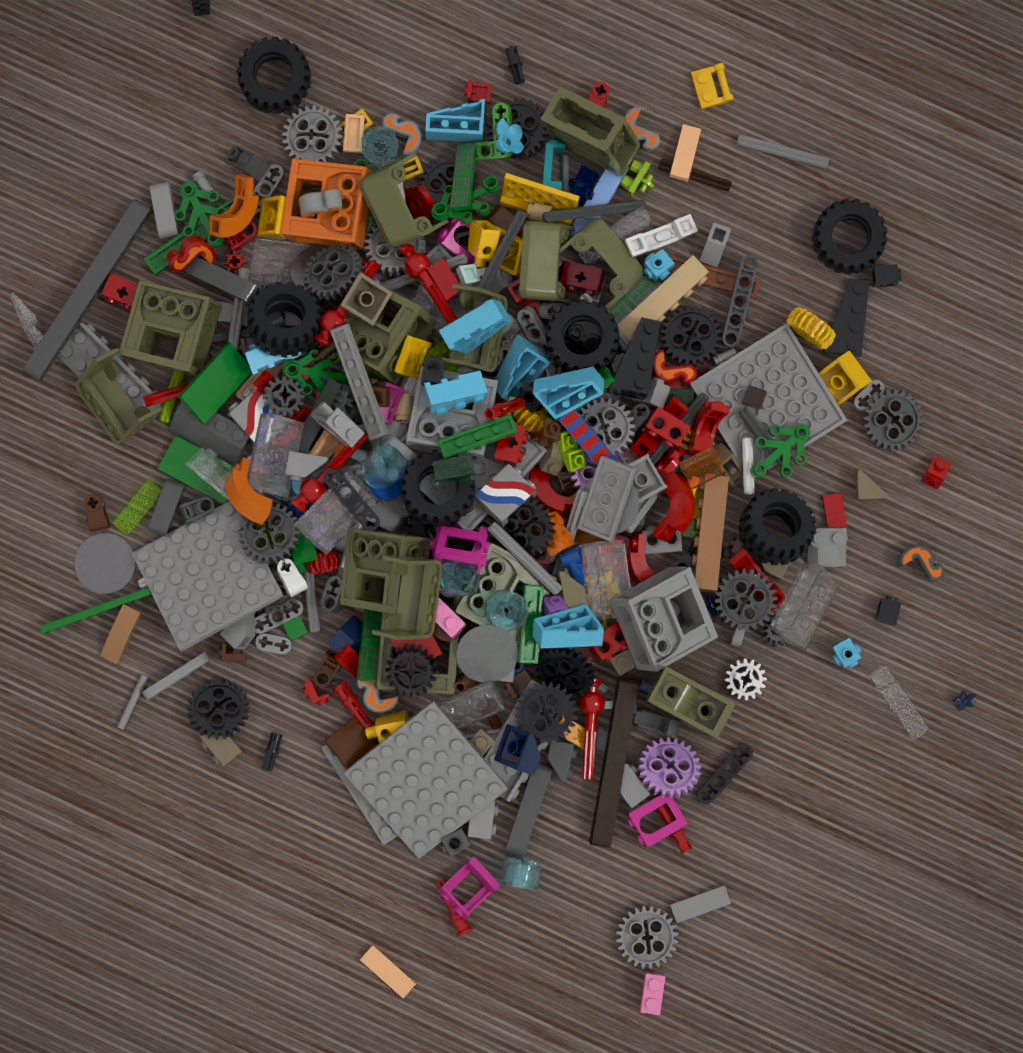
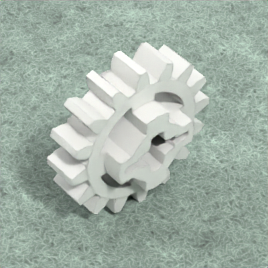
M743 659L742 664L737 660V666L731 664V672L726 671L729 678L724 679V681L729 682L726 689L732 688L730 694L734 695L737 693V699L744 696L745 700H748V696L755 699V693L761 695L760 687H766L762 684V681L767 680L766 677H762L765 670H759L761 664L755 666L754 660L747 663V659ZM746 666L744 672H735L740 667ZM753 669L756 671L758 675V680H756L752 674ZM746 674H748V679H750V683H745V685L743 686V680H741V677L746 676ZM733 679L737 680L739 684L738 689L734 686ZM747 687H756L751 692L745 693Z

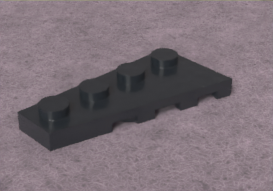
M849 280L832 327L836 336L831 346L824 349L823 353L843 355L850 350L853 356H862L869 290L868 280Z

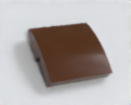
M351 718L324 740L332 755L338 757L345 770L376 746L372 739H367L365 730L355 718Z

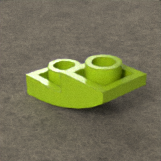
M567 430L561 431L560 439L557 442L568 472L586 467L583 449L578 447V443Z

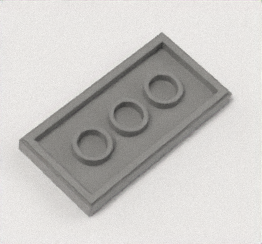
M600 456L577 529L614 542L638 469L606 456Z

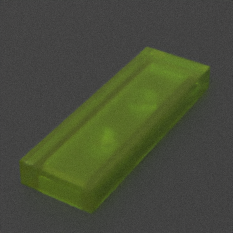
M148 479L112 524L128 536L160 497L162 489Z

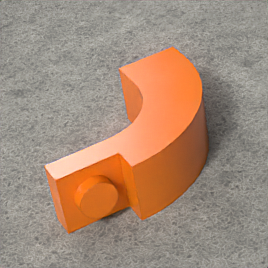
M243 174L236 175L233 204L222 214L210 215L209 234L220 238L230 237L241 232L250 223L259 201V196L253 194V177Z
M243 457L239 464H235L226 478V493L231 504L239 513L247 519L263 525L270 515L273 500L258 494L251 488L247 480L250 460Z

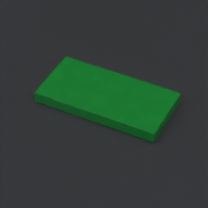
M227 342L178 397L199 422L205 424L251 374L250 365L230 342Z
M175 436L157 469L222 504H225L229 499L225 489V481L234 466Z

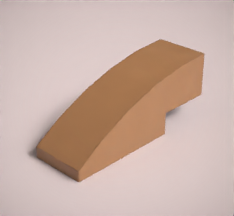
M125 604L122 605L105 642L101 657L118 665L135 632L134 629L142 612Z

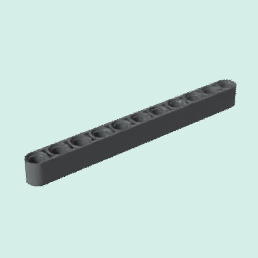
M137 199L131 203L25 364L23 372L38 381L43 380L105 286L109 274L114 272L152 213L150 207Z

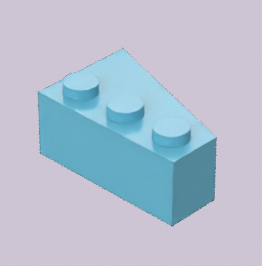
M485 99L471 104H462V106L452 109L446 108L427 113L426 140L483 142Z
M518 334L516 335L495 377V380H498L497 392L501 398L508 400L510 397H514L516 399L520 393L519 389L523 384L534 382V379L541 375L551 363L544 351Z
M481 371L458 375L456 379L450 381L447 378L441 379L440 384L431 385L430 382L424 383V395L431 415H444L448 412L447 410L453 408L459 410L472 402L478 404L485 401V398L488 396Z

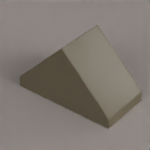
M858 470L855 473L856 501L883 500L887 498L888 495L862 470Z

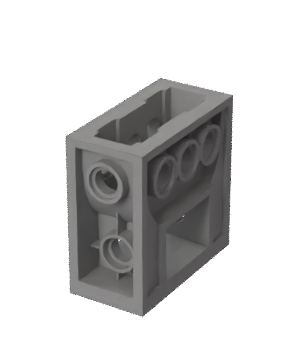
M421 366L406 446L414 452H427L429 454L432 453V450L438 449V452L441 453L437 441L446 438L445 435H454L490 422L485 418L484 412L487 408L489 409L495 405L498 380L483 378L488 396L485 398V401L473 404L472 410L464 408L455 410L453 408L447 410L448 412L444 415H431L424 395V385H421L424 367ZM434 368L428 370L430 374H437L439 372L438 369ZM444 370L442 379L447 378L450 381L463 374ZM486 445L460 454V460L483 465Z
M670 566L609 599L638 670L657 672L718 638L690 567ZM676 597L685 622L680 625L670 602V599Z

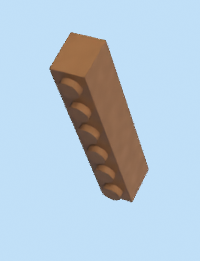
M706 474L704 479L700 481L699 490L703 492L702 498L698 499L697 509L701 511L700 517L696 518L695 526L699 530L698 536L694 537L693 545L697 549L696 555L693 554L691 563V566H695L693 575L700 592L715 593L718 588L729 477Z

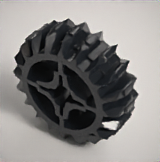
M414 644L410 645V650H407L406 645H403V652L397 648L395 651L398 656L391 653L390 658L394 661L387 660L386 662L387 665L391 666V668H385V672L391 673L386 676V680L393 679L389 686L392 687L396 684L397 687L394 691L398 692L401 688L402 696L405 695L406 691H409L408 695L412 697L413 691H415L418 697L420 696V689L423 693H427L425 686L433 687L429 680L436 681L437 679L431 675L438 673L437 669H432V667L437 665V662L430 663L434 656L426 657L428 650L426 649L421 653L422 646L420 645L417 651L414 650ZM409 656L406 666L396 667V663L401 658ZM415 656L422 659L427 668L417 666ZM411 661L412 666L417 671L414 672V674L412 675V680L411 675H409V672H406V670H408L411 665ZM396 673L406 676L408 685L403 684L397 678ZM427 674L426 679L421 684L414 686L416 676Z

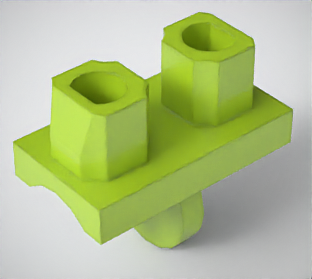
M634 160L629 170L637 174L635 180L625 175L620 184L628 191V195L633 196L640 184L642 186L639 191L642 193L647 188L651 190L654 188V185L651 183L653 179L651 174H648L647 178L644 179L650 168V163L645 162L643 164Z

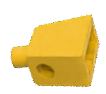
M473 220L470 223L468 251L475 257L474 264L476 267L480 268L485 267L486 259H492L497 250L500 230L491 222L485 220Z
M403 710L376 718L375 726L365 728L367 739L378 737L379 743L409 720L407 711Z

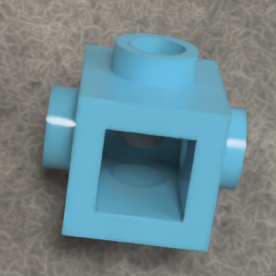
M661 249L656 254L651 253L645 258L643 271L649 279L652 278L655 282L659 279L662 281L670 275V271L674 268V262Z
M846 638L831 647L835 654L832 656L837 666L841 665L842 668L846 666L848 669L858 664L857 660L861 658L859 654L862 652L857 643L853 644L850 638ZM846 651L849 653L848 658L845 656Z

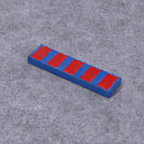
M576 409L558 418L560 423L596 466H598L600 456L602 455L619 461Z

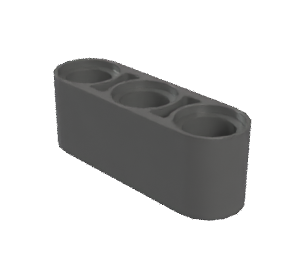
M171 479L165 481L148 531L167 536L184 495L185 484Z

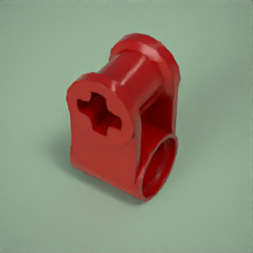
M604 82L596 83L587 100L605 108L609 97L608 85ZM604 89L605 94L602 93L601 96H598L597 91Z
M250 221L246 228L238 234L223 237L230 248V253H233V250L237 252L258 237V227ZM253 227L254 232L251 235H246V228Z

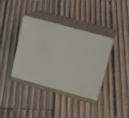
M359 272L340 306L352 317L374 326L393 292Z

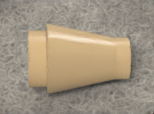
M402 394L394 414L395 421L410 423L412 395Z

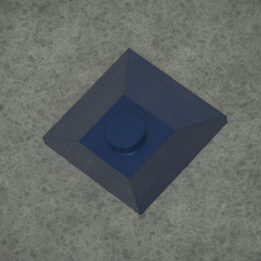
M353 615L330 638L327 644L337 653L349 644L359 654L362 622Z
M507 724L494 760L515 770L535 775L541 756L534 734Z

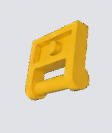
M724 63L691 72L701 110L734 100L733 94H730L724 73ZM713 73H717L723 96L719 98L711 75Z
M407 335L394 372L419 379L421 366L432 343Z

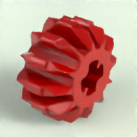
M336 552L317 554L316 560L307 562L309 573L317 574L337 571L340 563L338 554Z

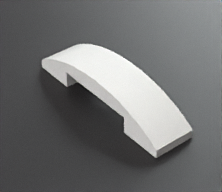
M691 214L674 220L672 223L643 234H637L624 241L631 257H636L684 239L698 232V229Z

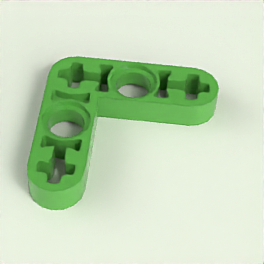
M499 102L494 105L492 111L494 141L476 143V161L506 159L512 156L513 152L502 153L496 148V140L499 137L496 127L498 119H502V114H499L498 110H501V108L506 109V112L503 113V118L507 119L509 126L512 125V110L507 103ZM487 145L490 148V154L485 157L481 151Z

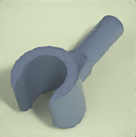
M643 678L639 679L642 681V684L638 687L639 690L645 693L653 691L654 687L651 686L650 682Z

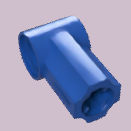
M578 546L561 551L562 564L565 568H568L571 578L581 585L590 582L591 579L584 563L585 556L582 548Z

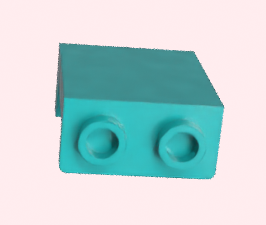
M551 140L550 143L546 142L543 185L562 190V182L551 181L553 155H563L565 153V144H561L562 142L559 140Z

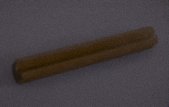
M661 159L658 168L671 172L673 162ZM691 168L689 179L724 191L730 190L732 185L730 180Z

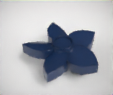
M962 691L960 697H955L952 701L961 711L966 706L973 707V703L970 700L976 695H967L965 691Z

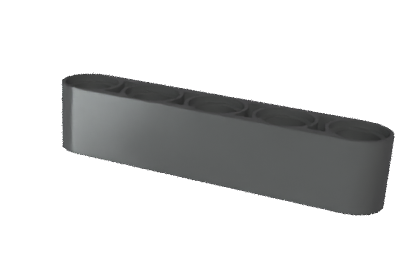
M752 255L743 257L739 264L722 334V343L726 347H734L740 341L758 267V261ZM745 259H751L754 262L752 269L744 267ZM743 277L749 280L747 288H742L739 285V280ZM737 296H741L745 300V304L742 307L735 305L734 300ZM732 315L740 317V323L737 326L730 323ZM729 333L734 334L736 337V341L733 344H728L725 340L726 335Z
M196 257L182 271L190 277L247 304H250L251 298L260 289L254 283L199 257Z
M539 763L535 775H530L505 852L523 858L553 771L552 767Z

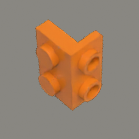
M556 511L548 513V515H554L551 522L556 523L551 528L556 531L555 534L551 535L554 540L549 542L550 546L546 549L550 556H554L560 551L575 545L572 534L567 531L562 517ZM535 525V530L541 533L540 527Z

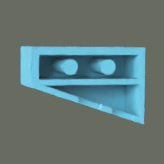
M490 299L478 308L440 329L439 332L450 350L469 354L512 320L500 301Z
M254 343L248 345L249 349L245 352L253 375L260 370L272 368L287 360L308 354V351H306L305 353L299 352L298 356L294 357L287 355V358L277 354L275 357L270 355L268 351L266 353L260 350V345L256 346Z
M594 367L534 379L533 394L556 420L604 394V379Z
M587 604L534 619L533 638L540 648L602 646L604 628Z

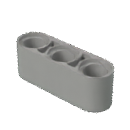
M169 182L150 185L159 238L179 235Z

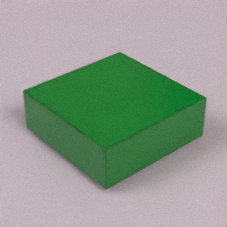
M301 616L283 623L290 641L308 634Z

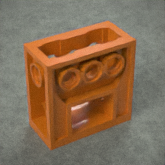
M292 159L281 235L291 242L325 246L332 244L334 247L339 243L341 247L346 244L348 248L364 250L370 209L360 191L359 183L363 177L372 172L364 166ZM306 187L321 188V192H325L327 189H338L341 191L343 207L338 211L317 214V219L305 218L300 214L299 198L305 194Z

